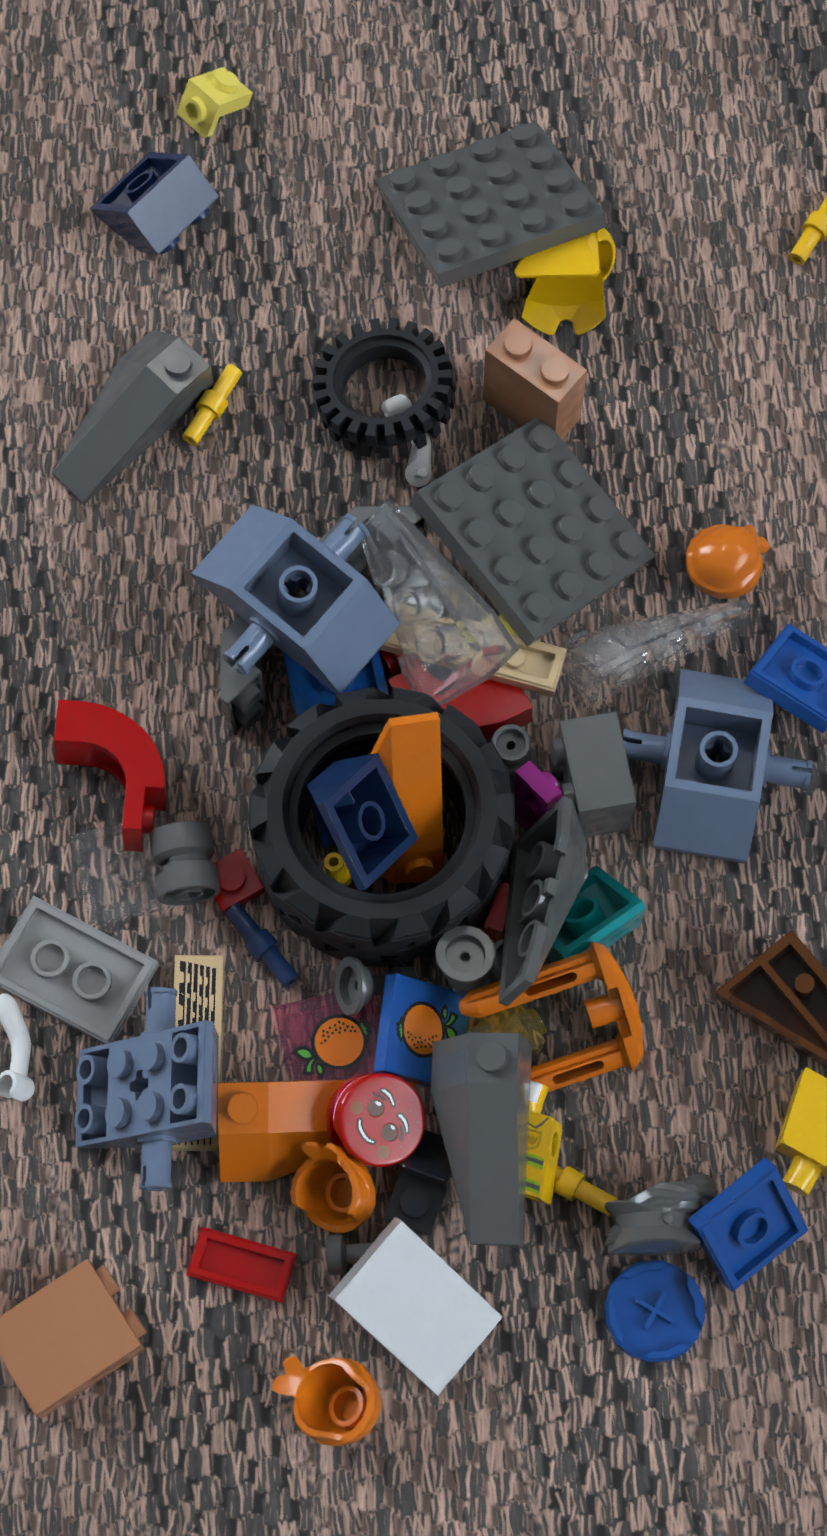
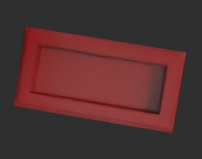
M201 1226L186 1276L283 1304L297 1254Z

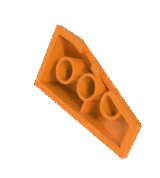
M346 1080L217 1083L220 1182H256L278 1179L296 1172L301 1164L310 1158L301 1148L304 1143L317 1142L323 1146H326L327 1143H332L326 1126L327 1108L334 1092ZM407 1081L417 1091V1084Z

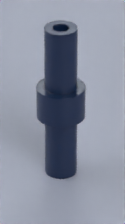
M236 903L226 911L225 916L247 943L244 947L256 962L263 961L284 988L292 985L299 978V975L277 949L279 943L268 929L261 930L240 903Z

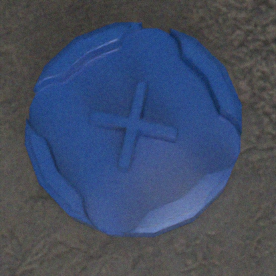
M662 1260L640 1261L624 1269L610 1285L604 1303L605 1325L614 1343L629 1357L646 1363L669 1362L685 1354L699 1338L705 1321L704 1298L695 1280L679 1267Z

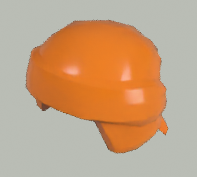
M725 524L713 525L701 530L690 540L686 552V570L693 584L706 595L717 599L737 598L751 592L757 585L763 571V557L761 553H766L770 549V545L764 537L757 535L756 528L752 525H745L744 527Z
M317 1142L304 1143L301 1148L310 1158L301 1164L292 1179L290 1194L293 1205L303 1210L312 1223L323 1230L333 1233H346L358 1229L371 1217L376 1204V1189L368 1167L350 1157L348 1152H344L340 1146L332 1143H327L326 1146Z
M296 1356L285 1358L283 1366L286 1375H280L275 1378L272 1383V1391L282 1395L294 1396L293 1414L296 1424L304 1434L319 1444L340 1447L358 1442L372 1430L380 1415L382 1401L379 1386L366 1366L350 1358L333 1357L318 1361L304 1368Z

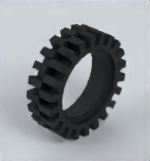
M379 318L371 319L369 321L372 331L365 333L361 324L357 323L351 326L353 338L349 339L343 331L335 336L337 349L327 344L322 350L324 360L317 359L314 366L316 375H313L312 384L321 422L325 429L328 428L330 437L335 442L342 439L343 448L352 452L358 444L361 456L370 457L373 447H377L380 458H390L389 447L396 445L398 446L399 455L403 456L409 454L407 442L412 440L419 450L427 445L425 433L427 432L435 439L441 433L440 422L447 425L451 418L450 408L454 409L456 399L454 392H456L449 354L445 353L444 344L440 339L434 342L433 332L424 328L419 334L417 323L409 320L403 331L400 328L399 318H389L388 329H381ZM392 358L408 362L420 370L426 379L425 388L416 403L406 411L391 417L377 418L363 415L350 407L344 399V390L349 378L357 369L378 359Z

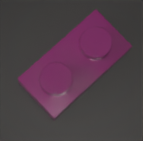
M530 760L515 771V821L527 832L562 798V789L556 778L548 771L541 772Z

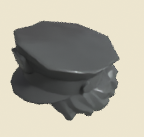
M701 1172L693 1173L685 1181L658 1182L639 1194L633 1192L629 1194L626 1201L615 1200L606 1202L604 1208L615 1218V1224L609 1230L604 1246L608 1247V1254L610 1256L630 1255L647 1257L678 1255L700 1250L701 1240L693 1233V1229L687 1219L717 1196L715 1183L709 1175Z

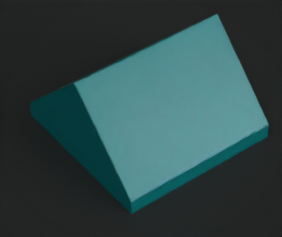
M596 865L589 870L587 879L581 887L547 958L552 963L588 951L591 941L604 944L607 948L641 925L646 910L643 901Z

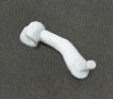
M401 394L385 400L381 405L385 417L400 414L412 407L411 401ZM425 433L427 445L419 450L413 440L411 441L412 449L405 470V478L414 487L425 486L431 479L432 449L431 440L427 433Z
M2 993L0 994V1023L9 1038L12 1056L10 1070L0 1074V1096L13 1098L18 1101H26L32 1097L35 1089L33 1080L28 1077L31 1039L16 1000L11 995Z

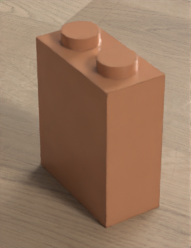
M513 318L485 350L483 400L520 427L538 417L563 439L581 419L587 369L516 318Z
M86 1259L0 1316V1358L37 1417L43 1419L146 1350L139 1338L147 1332L131 1307L122 1312L112 1296L120 1291V1288L105 1265L96 1269Z

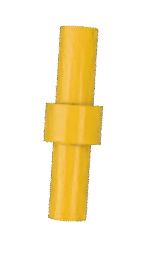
M827 196L819 209L812 211L802 226L803 234L789 254V259L797 265H804L816 244L823 242L827 237Z
M227 364L213 388L205 390L196 404L197 413L182 435V438L187 443L197 446L212 421L220 419L228 406L226 399L242 376V371L238 367Z
M334 852L329 853L324 859L322 870L337 882L349 887L352 876L342 856Z
M557 1165L554 1185L555 1193L571 1202L576 1198L607 1216L611 1215L604 1206L606 1202L615 1201L618 1198L585 1181L586 1175L574 1168L566 1166L563 1169Z

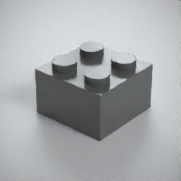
M617 711L559 721L557 738L551 739L552 754H548L550 773L557 781H561L562 797L566 796L572 799L585 838L629 830L637 801Z

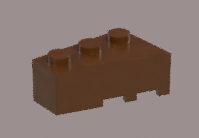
M791 930L715 991L716 999L827 1068V971Z

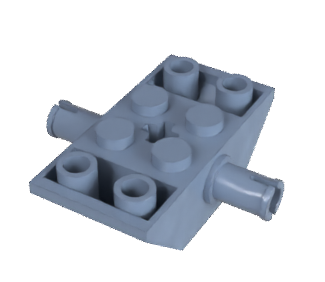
M252 504L191 573L193 579L250 625L232 647L223 654V658L231 667L237 663L238 668L236 671L246 676L253 665L273 645L280 648L337 695L348 687L397 630L400 622L367 578L345 562L362 540L366 539L369 535L368 529L361 521L356 527L353 525L357 519L356 517L346 514L339 525L322 543L292 518ZM299 589L305 591L303 598H295L288 594L289 591L296 593Z
M681 669L671 731L667 732L666 736H660L624 728L622 738L627 759L661 764L660 769L664 770L652 848L746 864L759 810L762 787L765 786V783L808 790L811 779L809 771L812 770L813 761L771 755L768 745L773 718V700L764 697L744 684V679ZM710 754L719 755V762L710 760Z
M153 987L145 990L146 1024L145 1031L140 1036L79 1050V1062L76 1069L78 1089L77 1111L74 1118L76 1128L75 1147L142 1148L139 1189L166 1191L172 1189V1146L178 1143L217 1136L219 1036L212 1021L204 1020L175 1027L177 990L168 987Z

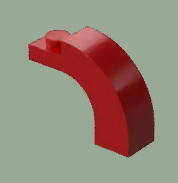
M383 650L379 652L386 672L390 677L394 676L388 680L389 695H393L392 687L426 693L432 696L443 709H446L447 704H450L480 727L485 740L492 739L496 730L501 726L515 724L522 727L531 722L533 706L522 688L490 679L470 686L450 685L437 680L429 674L419 660Z
M58 700L54 732L57 764L97 767L109 772L118 779L125 789L122 819L124 851L143 852L145 834H150L154 830L155 811H166L164 768L156 745L141 726L113 708L86 701Z

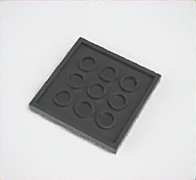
M537 121L515 126L512 130L490 138L476 140L471 145L449 153L435 155L432 159L407 168L396 169L391 174L376 179L380 196L440 288L607 227L605 212Z
M538 417L421 488L410 499V502L527 647L643 568L656 556L559 435Z

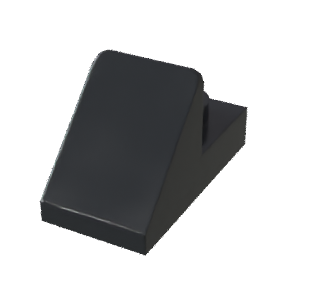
M424 1129L423 1137L418 1147L408 1158L401 1162L400 1173L383 1217L384 1222L390 1223L396 1217L402 1220L414 1233L430 1238L452 1178L450 1164L441 1135Z

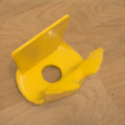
M603 228L519 260L515 269V276L517 278H533L535 281L526 298L521 316L528 324L545 334L553 336L559 323L567 320L572 322L575 335H581L595 328L606 318L603 282L609 276L616 258V248L610 233Z

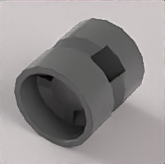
M180 821L160 826L151 831L149 839L152 861L154 864L161 866V869L154 874L157 899L160 903L175 906L190 905L218 896L220 885L217 866L214 862L209 861L215 853L212 829L209 824L201 821Z

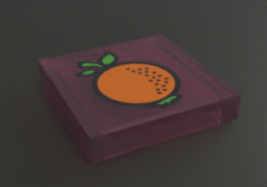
M335 993L274 1006L290 1081L347 1080L363 1073H376L373 1071L379 1028L372 998L356 1015H346L341 1011L337 1004Z

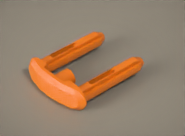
M595 941L590 942L588 951L543 965L534 983L508 1006L498 1003L500 980L470 990L459 1002V1011L463 1016L483 1018L599 979L603 983L605 994L584 1000V1009L592 1029L615 1022L614 1026L617 1032L615 1039L532 1066L531 1080L549 1087L548 1092L622 1067H626L633 1072L643 1058L642 1024L638 1005L630 984L608 948L604 944Z

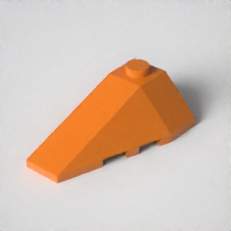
M438 712L389 718L370 753L379 754L419 838L380 876L393 884L426 882L442 870L443 812L441 737Z

